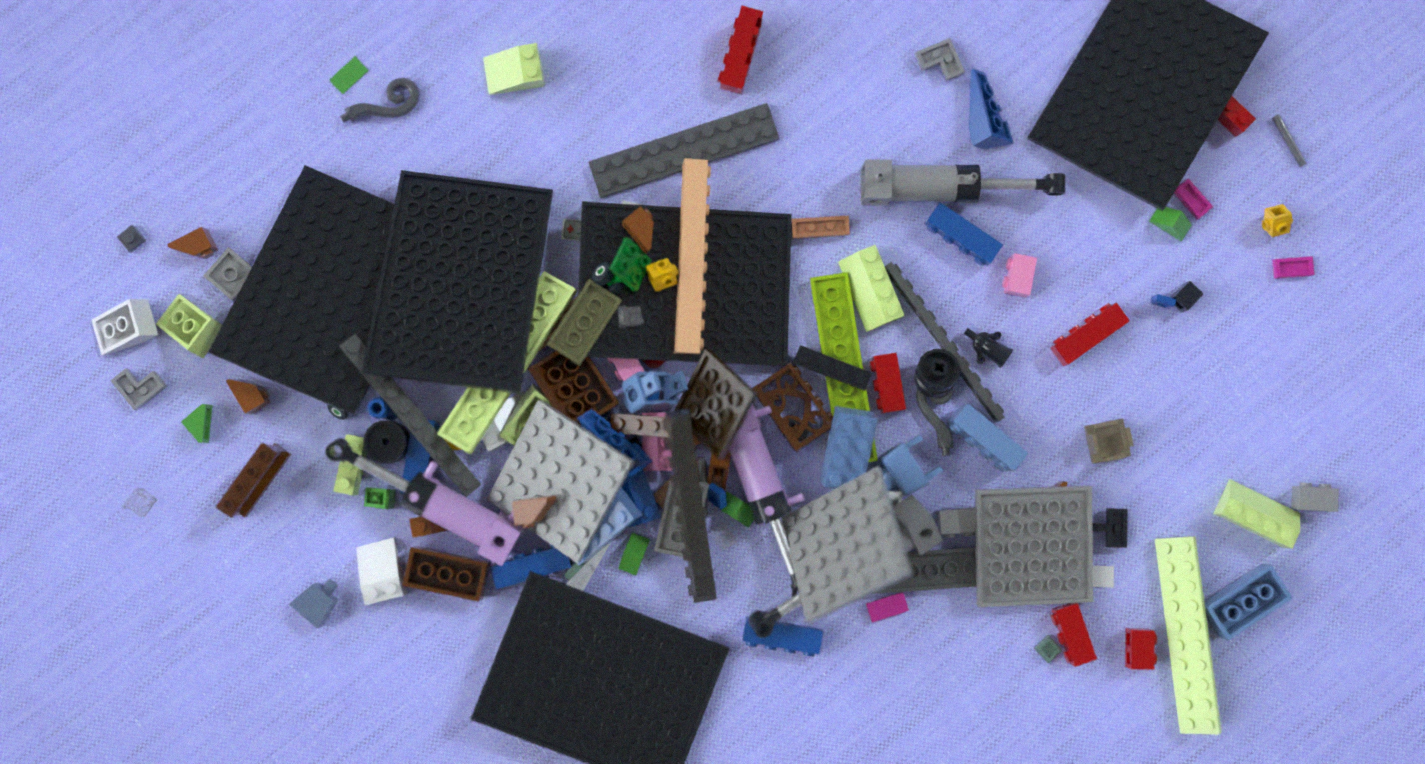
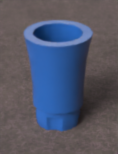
M382 397L375 398L368 403V413L372 417L388 421L398 418Z

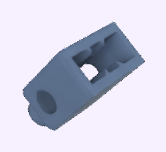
M331 579L324 585H321L319 582L313 583L290 602L289 605L314 627H322L338 602V598L332 594L338 587V584Z

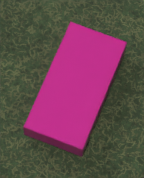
M1189 178L1181 183L1174 192L1176 197L1196 220L1213 208L1211 203Z
M1313 256L1272 260L1274 279L1315 275Z
M903 592L866 603L871 622L909 611Z

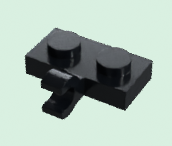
M1106 508V524L1092 523L1093 531L1106 532V547L1127 548L1128 509Z

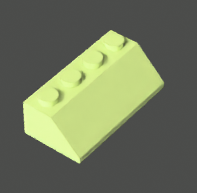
M876 245L860 250L838 261L842 273L848 272L851 296L866 332L905 316Z
M1229 479L1213 513L1282 548L1293 549L1300 533L1299 512Z

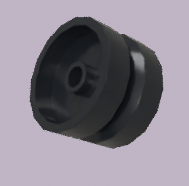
M944 349L929 350L919 360L914 373V382L918 390L924 395L931 398L944 397L953 390L958 380L960 364L957 358L949 351Z
M381 420L373 423L367 429L364 435L363 446L371 459L382 463H395L406 456L410 433L404 425L398 422Z

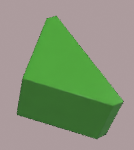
M1165 207L1163 212L1156 209L1149 222L1179 241L1184 239L1192 226L1182 211Z
M201 404L181 421L200 443H209L213 405Z
M366 487L364 506L394 509L396 489Z
M726 491L727 506L721 509V511L749 528L754 520L749 505Z
M632 532L618 569L637 575L650 539Z

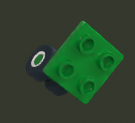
M624 238L612 265L608 262L598 265L593 271L592 279L598 285H604L603 288L614 295L618 294L625 284L632 291H638L647 272L646 266L650 265L651 259L629 238Z

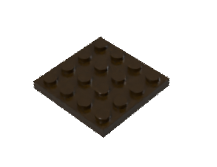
M705 349L687 384L688 390L683 392L672 414L675 417L691 418L690 432L718 460H723L758 393L714 352Z

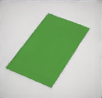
M354 56L329 81L344 94L369 70Z

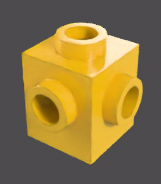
M1280 204L1265 208L1264 220H1262L1264 231H1267L1271 237L1290 233L1293 218L1292 213L1285 205Z
M668 258L646 266L649 281L656 292L678 284L676 278L678 270L675 264L670 263Z

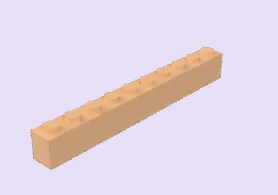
M685 158L682 164L674 354L698 355L704 347L701 331H704L705 321L701 317L702 312L705 311V300H702V293L706 291V281H703V273L707 271V262H704V254H707L708 250L705 235H708L709 229L708 223H705L706 216L709 215V204H706V197L710 195V185H707V178H710L711 166H708V160Z

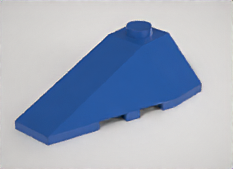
M973 68L970 75L969 107L971 143L973 146L984 150L1013 144L1007 121L1003 122L999 114L1001 107L992 98L994 92L986 74Z
M592 409L578 418L583 428L634 461L622 486L652 462L638 444H632L624 438L625 434L621 431L617 433L613 430L610 423Z
M642 470L621 486L642 514L629 527L661 518L655 498Z

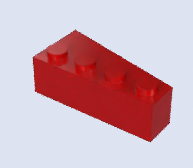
M741 5L739 16L735 18L733 25L735 29L734 34L729 39V53H725L723 64H725L724 71L719 73L718 82H720V89L742 95L761 30L764 11Z

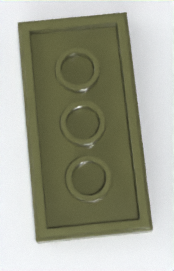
M589 279L547 345L580 366L622 299Z

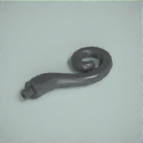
M407 78L394 79L387 86V98L395 104L403 102L405 97L403 95H395V89L405 87L408 89L410 96L403 105L389 108L369 103H357L345 108L346 113L341 115L340 118L345 123L348 120L354 122L368 115L387 118L404 116L416 107L420 95L419 88L413 81Z
M917 388L916 400L918 407L937 433L938 448H942V456H950V448H953L952 434L948 426L930 408L926 395ZM953 390L944 397L929 398L933 403L942 405L951 399Z

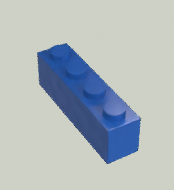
M941 202L938 203L925 222L927 229L931 233H938L946 243L956 245L961 253L971 255L975 258L974 261L981 266L990 265L1003 246L1002 243Z
M428 420L438 432L441 428L439 421ZM410 432L403 478L411 482L419 471L425 473L433 458Z
M550 545L551 549L543 550V547L531 550L532 554L527 556L524 553L514 555L513 560L506 562L505 559L502 566L495 563L490 569L495 587L500 589L526 581L530 570L547 575L571 568L573 566L572 560Z
M746 616L742 642H746L745 645L757 647V644L765 645V649L776 650L777 647L784 648V652L793 654L796 651H802L803 655L814 657L815 654L820 655L823 637L822 629L776 621L772 634L766 638H760L749 625V617Z

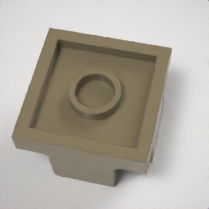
M1123 418L1084 426L1092 464L1131 456L1130 447L1134 446L1130 427L1125 428Z

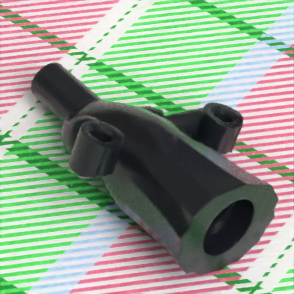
M967 328L963 333L973 340V348L977 353L978 364H983L985 361V357L982 356L983 352L1001 368L1013 352V349L995 341L1001 338L1002 334L1000 332L991 334L981 332L976 334Z

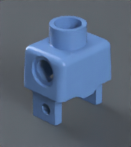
M680 371L672 376L668 372H637L622 383L625 394L623 398L624 405L628 411L634 414L663 412L678 404L677 396L688 390L684 374ZM663 390V400H646L648 397Z
M921 435L915 436L905 444L899 443L880 457L879 462L884 468L882 474L888 492L897 489L902 495H910L928 485L930 479L943 472L941 466H937L923 474L908 449L923 440Z

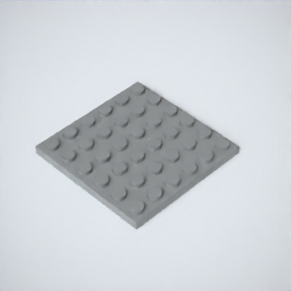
M538 400L487 500L510 515L513 510V501L556 495L555 502L543 520L535 522V526L528 527V529L578 563L581 562L634 461L543 400Z
M878 467L781 518L790 544L789 553L805 620L810 624L912 575L882 470Z
M1092 486L975 490L976 596L978 607L1093 602Z

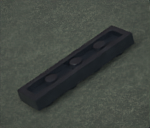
M801 345L793 361L795 365L862 391L866 390L872 374L869 371Z

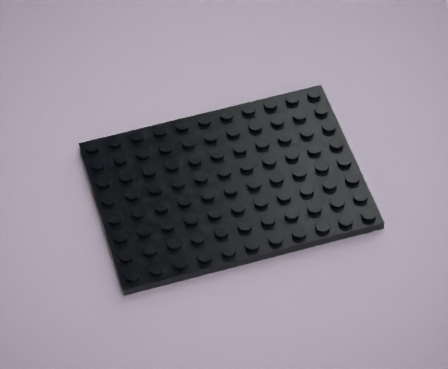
M1110 0L1027 139L1163 212L1269 32L1206 0Z
M304 165L208 353L355 416L370 387V383L339 346L354 334L367 346L394 203Z
M401 170L361 372L369 375L520 394L554 193L553 189Z
M582 201L578 295L589 279L593 281L592 274L598 265L604 262L612 265L624 238H629L641 249L622 225L623 220L639 207H642L644 210L647 209L653 216L651 249L646 254L651 259L650 264L668 258L670 263L675 264L678 270L681 207ZM709 209V215L706 216L705 223L709 225L708 235H705L708 250L707 254H704V262H707V271L703 273V281H706V291L702 293V300H705V311L702 312L701 317L705 321L704 331H701L704 347L698 355L674 354L677 284L656 292L646 272L638 291H632L625 284L624 288L615 295L622 299L586 357L699 362L705 349H708L727 364L786 366L788 362L792 214Z
M530 570L470 720L587 764H685L730 648Z

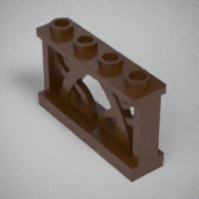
M788 363L752 389L758 393L757 398L763 407L770 406L772 411L769 414L794 451L798 453L831 429L833 416L829 411L826 413L822 408L824 403L819 396L815 397L812 394L813 388L809 382L802 380L800 377L802 373L799 368ZM784 375L792 376L794 383L789 385L786 380L785 388H781V378ZM776 381L777 389L764 393L763 389ZM798 385H800L804 392L796 390ZM777 396H781V406L774 405V401L779 400ZM785 396L804 400L805 409L802 420L794 415L781 417L780 414L786 406ZM811 402H812V404L815 406V408L817 409V410L812 411V412H811ZM815 416H820L823 419V426L819 429H813L807 425L808 422L817 424L814 421ZM788 418L798 421L800 425L798 426L795 423V427H790V420ZM805 429L814 433L801 443L798 441Z
M261 443L218 502L216 508L230 518L238 515L247 517L292 454L277 443L273 445Z

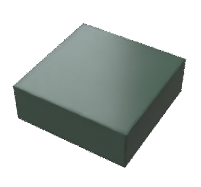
M575 563L564 576L570 580L585 564L583 563L578 566Z
M1048 635L1034 648L1047 663H1050L1062 651Z

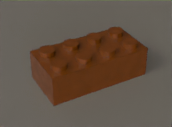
M413 546L410 548L402 586L479 602L483 600L491 562Z

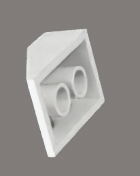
M128 299L92 319L101 355H107L146 342L158 335L148 299Z
M525 391L506 400L483 435L482 440L488 452H493L509 443L500 437L499 434L518 402L525 394Z
M395 538L356 547L360 588L365 605L408 594L406 586H402L404 575Z

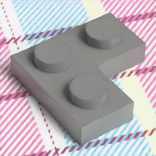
M950 38L919 50L914 54L921 71L939 64L946 81L965 73Z
M125 368L110 380L133 410L140 409L167 387L155 371H152L141 381H138L132 372Z

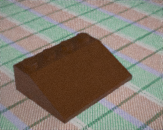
M556 351L528 368L551 406L580 426L578 418L592 409L602 417L619 404V401L590 357H585L579 366Z

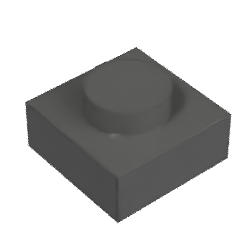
M130 225L117 236L130 252H133L146 241L133 225Z

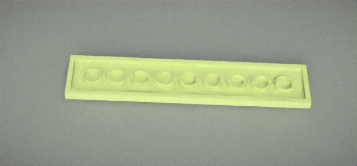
M545 271L539 278L524 372L577 293L574 287ZM467 387L437 434L471 455L511 393Z
M1196 536L1155 539L1180 734H1221Z

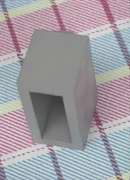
M1300 482L1299 486H1292L1291 509L1338 512L1339 489L1331 488V484H1319V487H1312V483Z
M975 508L936 511L938 531L941 535L944 534V538L956 537L955 533H963V536H975Z

